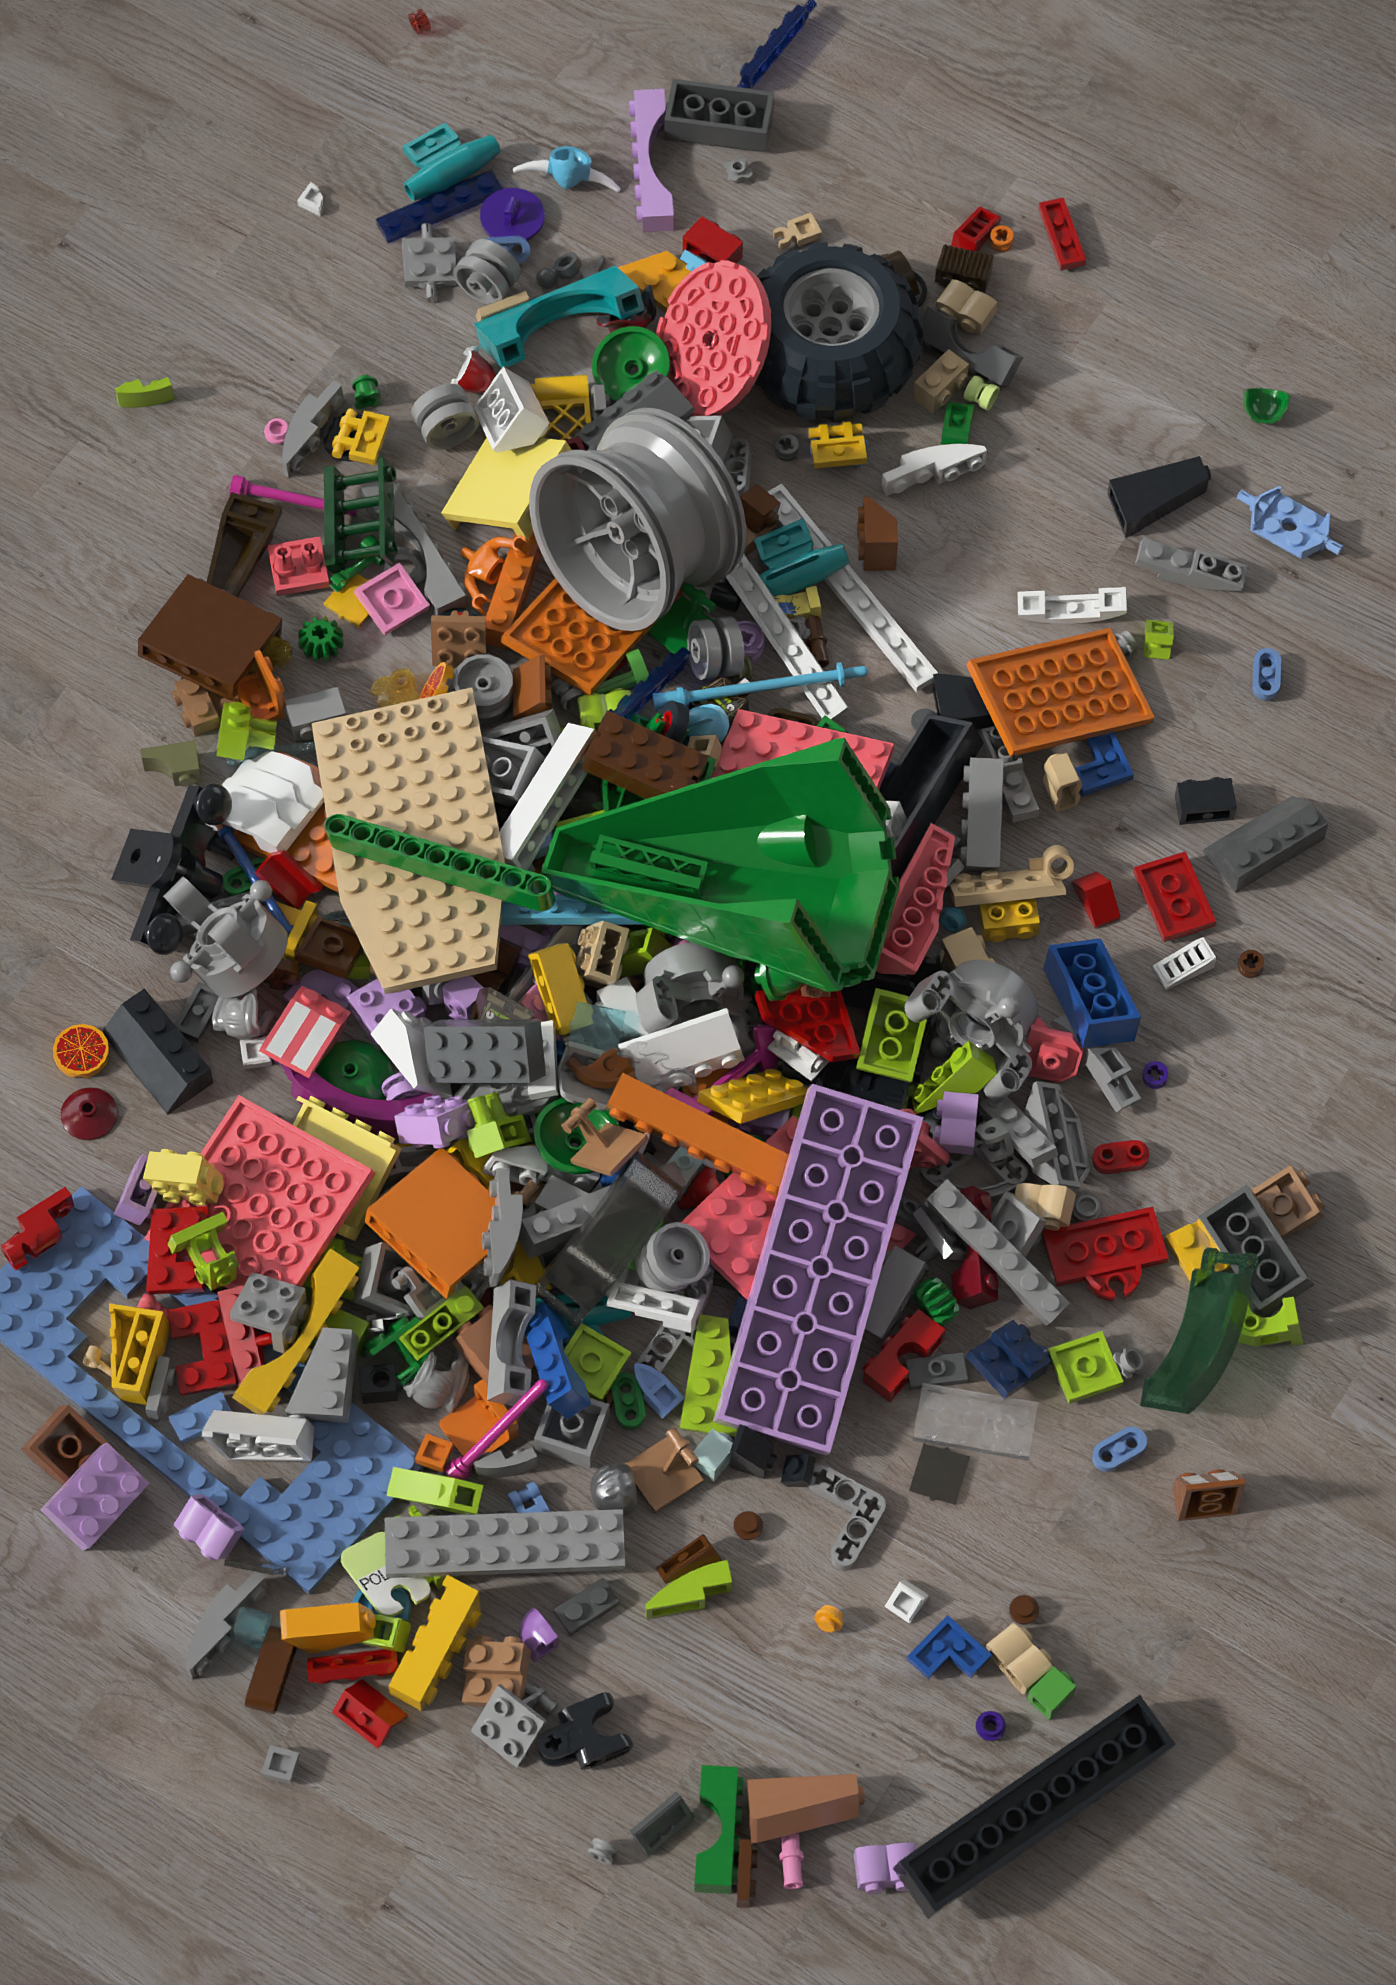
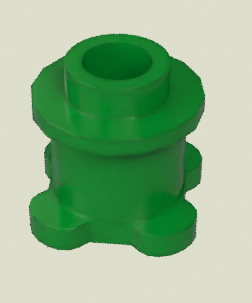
M361 375L353 381L352 388L356 391L354 397L357 400L355 402L357 409L381 405L379 399L381 394L376 389L378 387L376 378L370 375Z

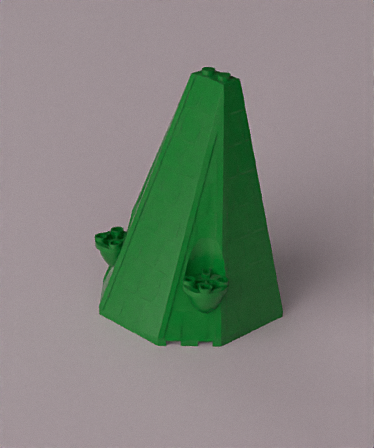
M837 738L557 827L550 842L549 851L542 865L541 872L549 878L555 892L730 957L759 963L760 967H757L755 970V980L758 984H762L763 990L770 1001L784 1000L789 994L799 990L804 984L829 992L842 990L843 987L859 984L863 980L874 979L900 889L899 877H892L890 860L896 859L894 837L888 838L886 820L892 819L891 809L845 738ZM599 835L708 862L709 865L700 896L592 869L589 861L592 851L596 849ZM604 843L601 853L615 857L620 855L616 846ZM621 848L623 852L629 850V849ZM636 851L627 856V859L643 864L647 862V859L641 852ZM648 854V856L650 857V859L656 857V856H652V855H649V854ZM663 858L654 863L655 867L670 871L674 869L673 864L668 859ZM676 862V864H677L678 866H680L681 864H683V863H680V862ZM690 865L681 870L682 874L699 877L701 868Z

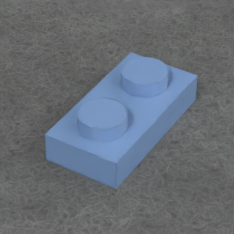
M222 1391L168 1416L182 1445L202 1435V1430L213 1410L232 1412Z

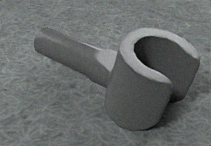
M601 255L593 270L584 269L583 278L600 272L606 257Z

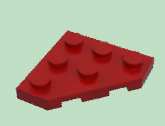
M801 989L780 1001H770L764 990L756 992L757 1005L762 1021L830 1062L858 1059L860 1050L841 990L831 991L830 997L811 998L802 996Z

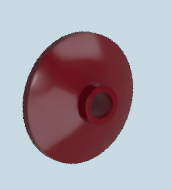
M89 1087L73 1092L64 1101L61 1108L63 1127L71 1136L80 1140H95L105 1136L112 1130L118 1117L117 1105L112 1096L98 1088ZM87 1107L93 1108L89 1113L83 1111Z

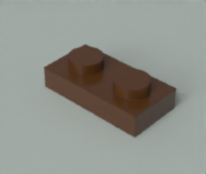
M740 1839L737 1908H749V1898H756V1880H750L751 1868L757 1869L758 1850H752L751 1840Z

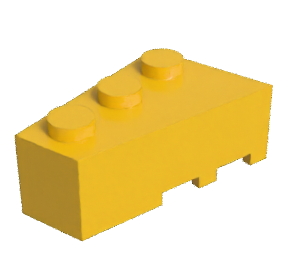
M109 1303V1312L111 1314L110 1337L112 1339V1388L121 1401L146 1405L158 1358L164 1355L170 1335L169 1320L163 1311Z

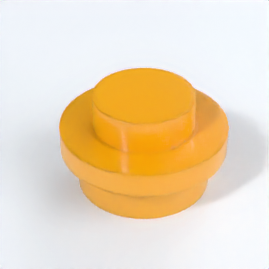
M830 1605L822 1606L814 1616L818 1627L825 1632L839 1631L844 1624L843 1613Z

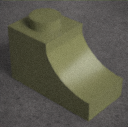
M195 740L140 749L144 771L163 773L174 781V786H189L202 782Z

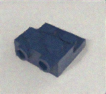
M1014 1319L995 1330L988 1340L970 1350L966 1357L1004 1399L1045 1374L1052 1362L1047 1348L1043 1345L1038 1346L1030 1338L1029 1329L1023 1324L1018 1325Z

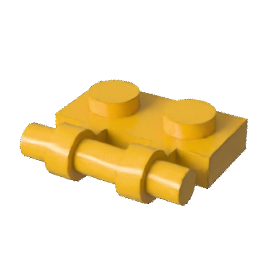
M348 409L346 415L341 418L339 424L340 432L333 440L332 456L341 458L344 451L350 450L349 460L375 466L390 425V416L364 411L362 418L358 419L356 418L357 412L353 409ZM357 431L354 439L349 438L350 432Z
M842 422V425L837 426L820 424L817 428H808L809 439L820 438V440L811 441L814 469L867 464L864 435L853 436V434H862L861 423L851 424V422ZM833 436H843L842 438L829 439V437Z

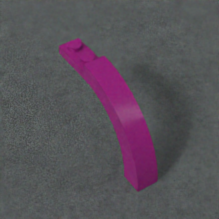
M279 1062L285 1070L287 1078L292 1081L291 1095L296 1100L298 1096L306 1100L313 1096L326 1103L324 1109L331 1112L334 1107L348 1114L347 1121L354 1124L356 1119L372 1126L370 1132L377 1136L381 1131L393 1138H398L394 1116L404 1112L406 1106L424 1103V1098L435 1096L425 1093L401 1100L363 1098L333 1086L318 1075L316 1071L307 1078Z

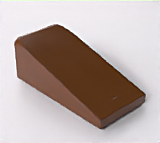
M703 1534L657 1566L656 1570L665 1584H668L693 1570L721 1562L722 1559Z

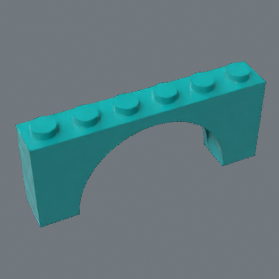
M615 265L474 323L480 346L501 368L503 366L506 368L526 359L523 349L525 341L533 332L551 321L585 312L608 313L622 320L644 311L645 308L639 287Z

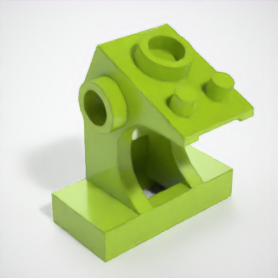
M223 1212L171 1235L168 1242L172 1254L186 1248L196 1267L194 1271L198 1281L201 1284L206 1283L211 1291L220 1286H226L237 1279L236 1268L239 1267L235 1252L226 1253L217 1236L218 1233L224 1231L228 1223ZM212 1249L217 1260H212L207 1264L202 1258L201 1253Z
M1247 1292L1244 1293L1243 1299L1236 1302L1239 1315L1234 1314L1232 1321V1331L1236 1334L1237 1342L1254 1347L1291 1341L1292 1346L1303 1344L1294 1296L1282 1298L1283 1305L1276 1315L1261 1318L1251 1311Z

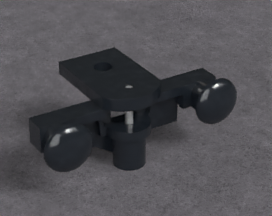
M215 783L209 784L204 788L189 785L171 833L130 829L111 880L119 884L149 888L130 940L150 948L159 955L173 953L178 949L183 939L182 925L175 917V914L178 912L163 896L182 877L186 878L208 899L214 898L222 888L223 876L206 867L204 852L213 828L208 825L223 823L229 817L232 810V798L224 786ZM175 873L174 879H173V881H171L170 879H171V877L173 876V874Z

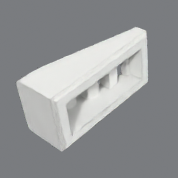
M1204 937L1154 964L1152 969L1165 990H1168L1215 968L1216 957ZM1197 953L1200 954L1201 958L1203 959L1202 961L1200 960V958H1199V956L1197 955ZM1190 957V959L1194 963L1192 967L1190 966L1186 958ZM1179 962L1184 971L1180 972L1175 963ZM1169 967L1175 977L1170 978L1165 968Z

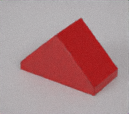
M1096 871L1071 881L1095 929L1120 919L1110 880Z

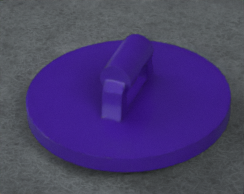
M505 188L494 192L484 201L480 210L481 226L489 237L521 236L528 241L540 232L545 220L544 207L538 197L520 188Z

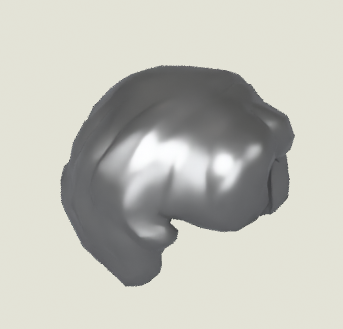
M619 1463L602 1466L595 1472L590 1483L591 1497L595 1507L598 1510L623 1509V1517L634 1513L637 1505L635 1478L631 1468L627 1464L622 1465Z

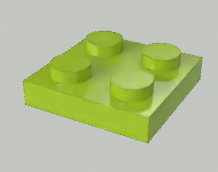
M583 1323L580 1324L564 1349L573 1369L584 1381L588 1395L600 1402L603 1401L631 1356V1351Z
M1102 1331L1048 1349L1052 1361L1051 1364L1068 1404L1123 1386L1124 1381Z

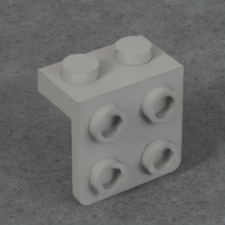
M568 1041L557 1068L560 1094L564 1099L571 1103H584L588 1098H591L597 1104L596 1110L606 1111L605 1107L614 1091V1087L602 1089L589 1086L574 1077V1072L565 1064L571 1056H574L582 1065H589L594 1063L605 1052L604 1050Z
M253 1273L249 1276L231 1309L230 1318L232 1321L270 1332L272 1334L273 1350L285 1353L289 1343L293 1344L296 1340L300 1322H304L309 1314L310 1306L307 1304L306 1289Z

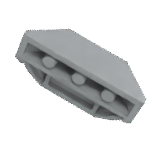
M1036 1081L1033 1083L1024 1114L1056 1146L1058 1156L1035 1168L1031 1166L1032 1173L1052 1185L1066 1186L1070 1189L1078 1190L1091 1170L1080 1118L1069 1100L1062 1094L1063 1090L1059 1084Z

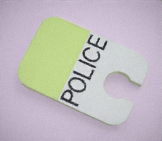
M378 1532L348 1547L341 1554L343 1567L380 1615L394 1617L404 1611L402 1605L391 1596V1592L396 1588L407 1589L415 1605L425 1601L430 1595V1586L424 1577L386 1578L385 1532Z

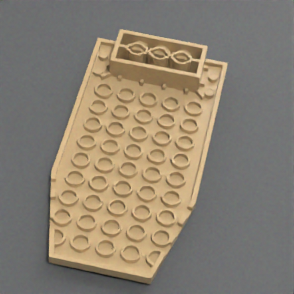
M472 687L311 723L327 818L334 814L347 815L506 864ZM332 847L342 908L385 994L497 970L503 900L339 851Z

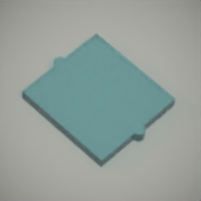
M577 1002L573 1021H570L571 1032L569 1041L604 1051L614 1047L618 1049L620 1038L624 1037L622 1029L626 1011Z

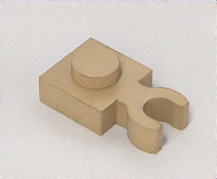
M811 212L789 220L788 228L778 227L773 230L774 239L779 237L785 238L779 241V249L788 248L791 242L794 241L799 247L822 238V231Z

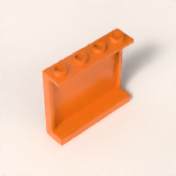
M439 1148L368 1207L364 1222L447 1299L455 1292L457 1283L479 1266L485 1258H488L487 1249H482V1233L487 1232L489 1222L492 1221L491 1210L492 1206H495V1197H490L489 1191L480 1183L479 1178L462 1167L454 1154L447 1153L443 1148Z

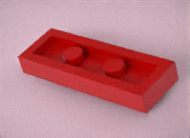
M1064 197L1040 202L1038 209L1060 271L1085 266L1086 257Z
M386 1649L307 1658L309 1683L325 1684L332 1680L344 1678L357 1680L362 1676L369 1675L388 1676L398 1669L397 1652Z

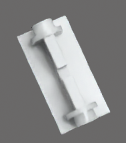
M776 1030L773 1035L775 1040L767 1047L768 1050L810 1081L829 1063L827 1059L779 1030Z

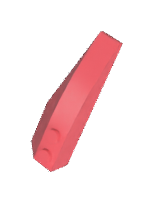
M933 823L929 825L899 880L900 889L876 970L880 974H916L938 932L939 915L942 911V899L947 885V872L951 863L955 836Z

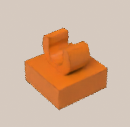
M426 1433L415 1457V1463L443 1473L454 1448L453 1442Z

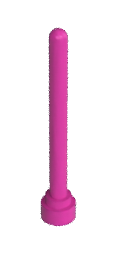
M234 475L231 481L230 494L231 492L243 496L251 494L324 510V499L251 484L250 480H246L244 476ZM357 510L347 511L345 515L353 516Z
M540 1379L464 1457L453 1458L445 1467L447 1475L450 1478L465 1481L470 1476L471 1465L548 1388V1382Z

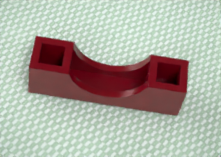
M973 1185L960 1189L959 1191L992 1224V1202L989 1193ZM968 1245L966 1257L958 1270L951 1275L953 1296L956 1298V1303L968 1309H973L999 1300V1282L996 1271Z

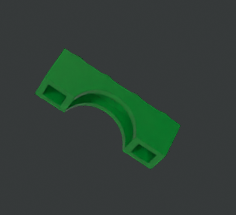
M702 1765L700 1803L710 1808L718 1816L722 1831L712 1847L696 1854L694 1892L731 1894L732 1884L738 1885L739 1866H733V1855H739L740 1836H734L735 1825H741L742 1807L736 1806L737 1795L743 1796L744 1777H738V1767Z

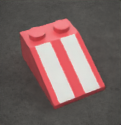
M301 986L286 1006L260 1047L259 1052L309 1078L340 1039L351 1012L340 1004L324 998L316 991Z

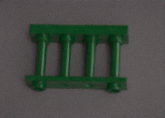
M378 457L377 471L349 476L342 474L334 465L324 467L325 566L333 574L342 570L345 571V564L349 560L378 555L389 566L395 565V555L398 553V547L394 531V481H396L397 476L395 467L384 457ZM379 481V495L345 501L344 490L348 486ZM379 506V520L345 525V514H347V511ZM379 531L380 544L350 550L345 549V539L348 536Z

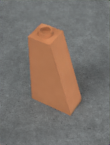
M857 1774L747 1780L751 1843H759L858 1818L859 1805L865 1804L864 1786H858Z

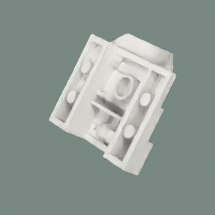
M268 750L252 760H244L233 776L225 780L222 786L231 795V813L223 823L208 826L212 827L213 831H219L223 825H227L252 835L260 849L269 853L280 850L287 851L324 803L322 788L314 783L310 766L284 754Z
M614 1263L613 1267L611 1266L601 1291L608 1297L607 1306L632 1311L637 1316L663 1321L664 1327L691 1333L698 1323L699 1314L703 1313L713 1286V1280L708 1282L707 1294H704L701 1288H696L697 1297L693 1298L689 1293L690 1285L675 1294L653 1290L643 1283L637 1271Z

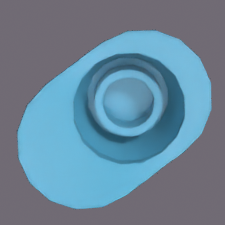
M714 704L702 705L689 710V724L687 728L689 733L684 740L685 746H688L690 736L716 735L719 742H721L729 729V717L725 710Z

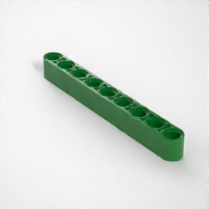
M343 814L331 815L325 821L324 826L329 842L336 850L536 911H547L555 904L556 900L551 881L544 875Z

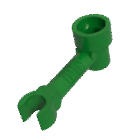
M371 534L361 542L358 548L378 545L380 540ZM380 555L361 558L345 571L342 570L334 574L330 578L332 583L329 586L337 593L353 577L373 562L378 566H382L385 564V561Z

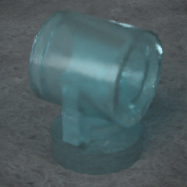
M242 1606L236 1618L234 1635L241 1637L242 1642L247 1647L253 1649L262 1647L267 1630L271 1625L272 1615Z

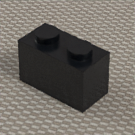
M1214 777L1204 781L1190 779L1177 783L1175 802L1179 825L1234 820L1237 806L1232 778Z

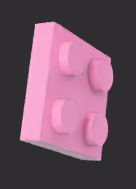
M400 562L354 591V594L384 636L427 611L430 607Z

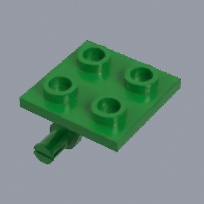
M688 583L682 586L681 591L691 598V602L684 596L680 597L671 606L670 610L647 632L648 635L684 664L689 661L687 637L690 624L693 621L708 619L713 623V620L704 613V609L710 614L716 608V604L706 597V593L703 590H697Z
M405 1316L402 1319L398 1318L386 1327L389 1331L385 1335L383 1333L375 1335L363 1344L366 1349L359 1354L362 1358L373 1356L391 1343L410 1366L397 1375L398 1380H401L400 1383L404 1386L415 1378L428 1354L415 1361L399 1337L420 1322L418 1317L408 1319Z

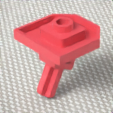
M1037 1017L1034 1025L1031 1024L1026 1040L1033 1048L1028 1052L1032 1060V1068L1027 1076L1057 1083L1075 1076L1083 1054V1048L1073 1033L1048 1028L1045 1022Z

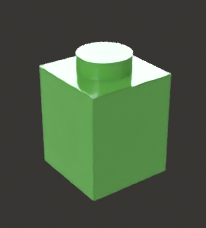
M1053 1666L1029 1691L1028 1701L1048 1720H1051L1074 1696L1075 1682L1064 1670L1059 1671Z

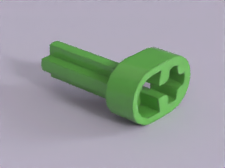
M639 649L625 653L630 671L604 680L595 692L607 694L616 688L626 690L637 686L640 689L652 684Z

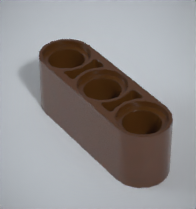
M270 1625L267 1630L245 1699V1707L270 1714H275L278 1709L297 1651V1647L282 1640L280 1627Z

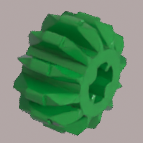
M326 615L322 620H318L314 616L312 619L313 623L304 621V629H299L298 645L304 651L306 658L313 656V659L317 662L320 657H324V660L328 662L329 655L337 657L339 654L338 649L343 648V630L338 628L336 620L329 622Z
M931 1277L918 1284V1287L913 1290V1299L916 1301V1306L939 1325H948L959 1315V1305L956 1303V1298L940 1279Z

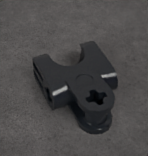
M603 1692L572 1704L558 1713L562 1725L548 1729L539 1738V1757L544 1764L557 1767L577 1759L581 1770H587L630 1752L634 1744L628 1735L621 1733L607 1737L599 1735L593 1728L594 1722L599 1717L611 1711L614 1705L611 1693ZM554 1744L556 1748L559 1747V1750L554 1752L552 1748H549V1745Z

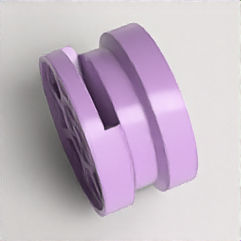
M739 621L737 623L743 637L744 657H749L751 663H754L764 653L765 637L763 631L754 622Z
M401 1072L387 1078L382 1084V1091L386 1100L408 1099L425 1094L423 1091L414 1089Z

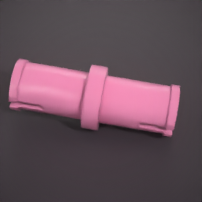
M798 1832L781 1837L782 1852L779 1853V1859L783 1863L784 1888L799 1889L803 1887L801 1861L804 1860L803 1852L800 1851Z

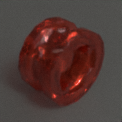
M418 9L416 14L410 13L408 15L409 22L416 34H422L423 29L426 31L430 30L429 19L422 9Z

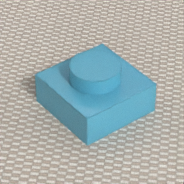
M684 250L680 257L681 260L688 263L686 268L691 272L697 267L708 263V261L687 250Z

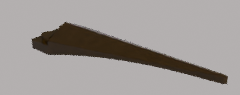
M231 492L222 512L206 581L208 584L226 590L236 597L240 595L267 549V545L270 544L273 538V533L282 515V507Z

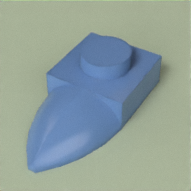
M636 1363L634 1365L637 1382L645 1394L643 1399L663 1419L685 1397L658 1370L645 1364Z

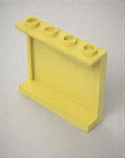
M486 438L442 510V515L452 530H456L462 521L512 528L517 536L521 535L529 540L533 533L529 508V495L533 478L544 463L565 451H570L571 448L563 440L538 438L533 445L497 453L492 449Z
M298 1096L297 1100L302 1102L303 1105L293 1123L295 1127L375 1172L374 1177L337 1232L346 1238L356 1241L365 1223L367 1208L376 1201L402 1148L393 1144L395 1138L381 1131L378 1136L371 1133L372 1126L358 1119L353 1124L347 1121L348 1114L334 1107L331 1112L324 1109L326 1103L310 1096L306 1100Z

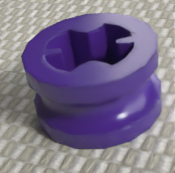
M1158 1061L1149 1062L1143 1069V1082L1151 1089L1162 1088L1168 1079L1167 1067ZM1152 1070H1157V1073L1163 1075V1077L1159 1076V1080L1154 1081L1153 1076H1148V1074L1151 1075Z

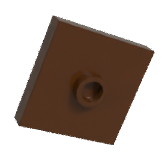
M318 916L295 953V961L347 979L362 954L363 948L352 928Z

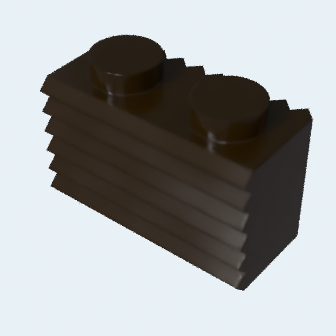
M945 244L936 267L935 282L947 288L952 280H957L970 286L974 291L986 293L993 269L994 256L987 253L983 254L982 252L978 253L977 251L973 252L972 250L968 251L967 249L963 250L962 248Z

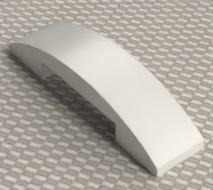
M1126 587L1099 588V594L1045 596V591L1018 592V618L1034 622L1051 624L1088 623L1114 618L1127 613Z

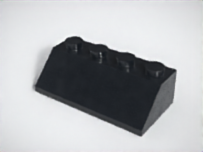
M145 988L122 1003L102 1031L110 1045L167 1115L213 1084L210 1067Z

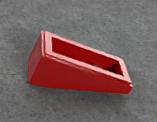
M979 206L953 233L951 246L978 252L989 238L992 229L998 226L1002 217Z

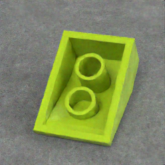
M878 988L875 989L856 1069L912 1082L927 1019L916 1023L908 1018L905 1012V1003L910 996Z

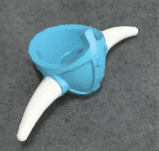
M562 146L552 150L550 160L531 161L513 169L515 173L541 171L552 174L563 189H570L583 180L601 183L616 192L621 190L609 177L590 167L591 158L586 152L572 146Z

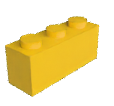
M556 944L528 954L548 1021L553 1020L556 1035H565L593 1025V1010L590 1003L586 1001L583 992L585 989L584 981L577 972L575 966L576 956L573 949L569 947V944Z

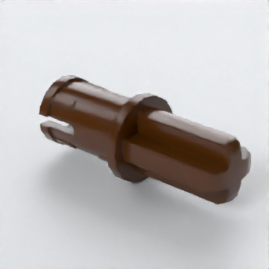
M811 615L805 619V626L811 632L806 645L810 648L820 666L824 668L829 665L826 650L827 638L823 635L820 617Z

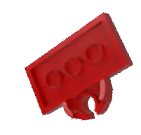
M1154 1207L1070 1224L1069 1227H1060L1057 1231L1042 1230V1239L1056 1287L1085 1281L1088 1289L1095 1296L1107 1301L1115 1300V1292L1108 1285L1110 1282L1119 1281L1124 1285L1122 1295L1126 1299L1138 1288L1142 1276L1141 1268L1168 1263L1169 1259Z

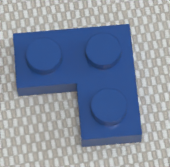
M1114 732L1087 739V745L1095 761L1075 768L1082 782V788L1080 789L1082 796L1133 780L1134 774Z
M947 1615L907 1656V1661L929 1680L949 1659L972 1679L991 1659L992 1654Z

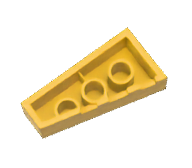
M449 1575L446 1576L442 1583L445 1586V1592L441 1600L435 1598L429 1608V1623L427 1625H420L413 1641L414 1651L407 1650L389 1684L391 1696L419 1711H422L426 1704L430 1705L438 1692L437 1684L441 1678L444 1680L447 1678L453 1666L451 1660L456 1653L460 1654L463 1651L468 1640L466 1638L470 1628L475 1629L482 1618L479 1591Z

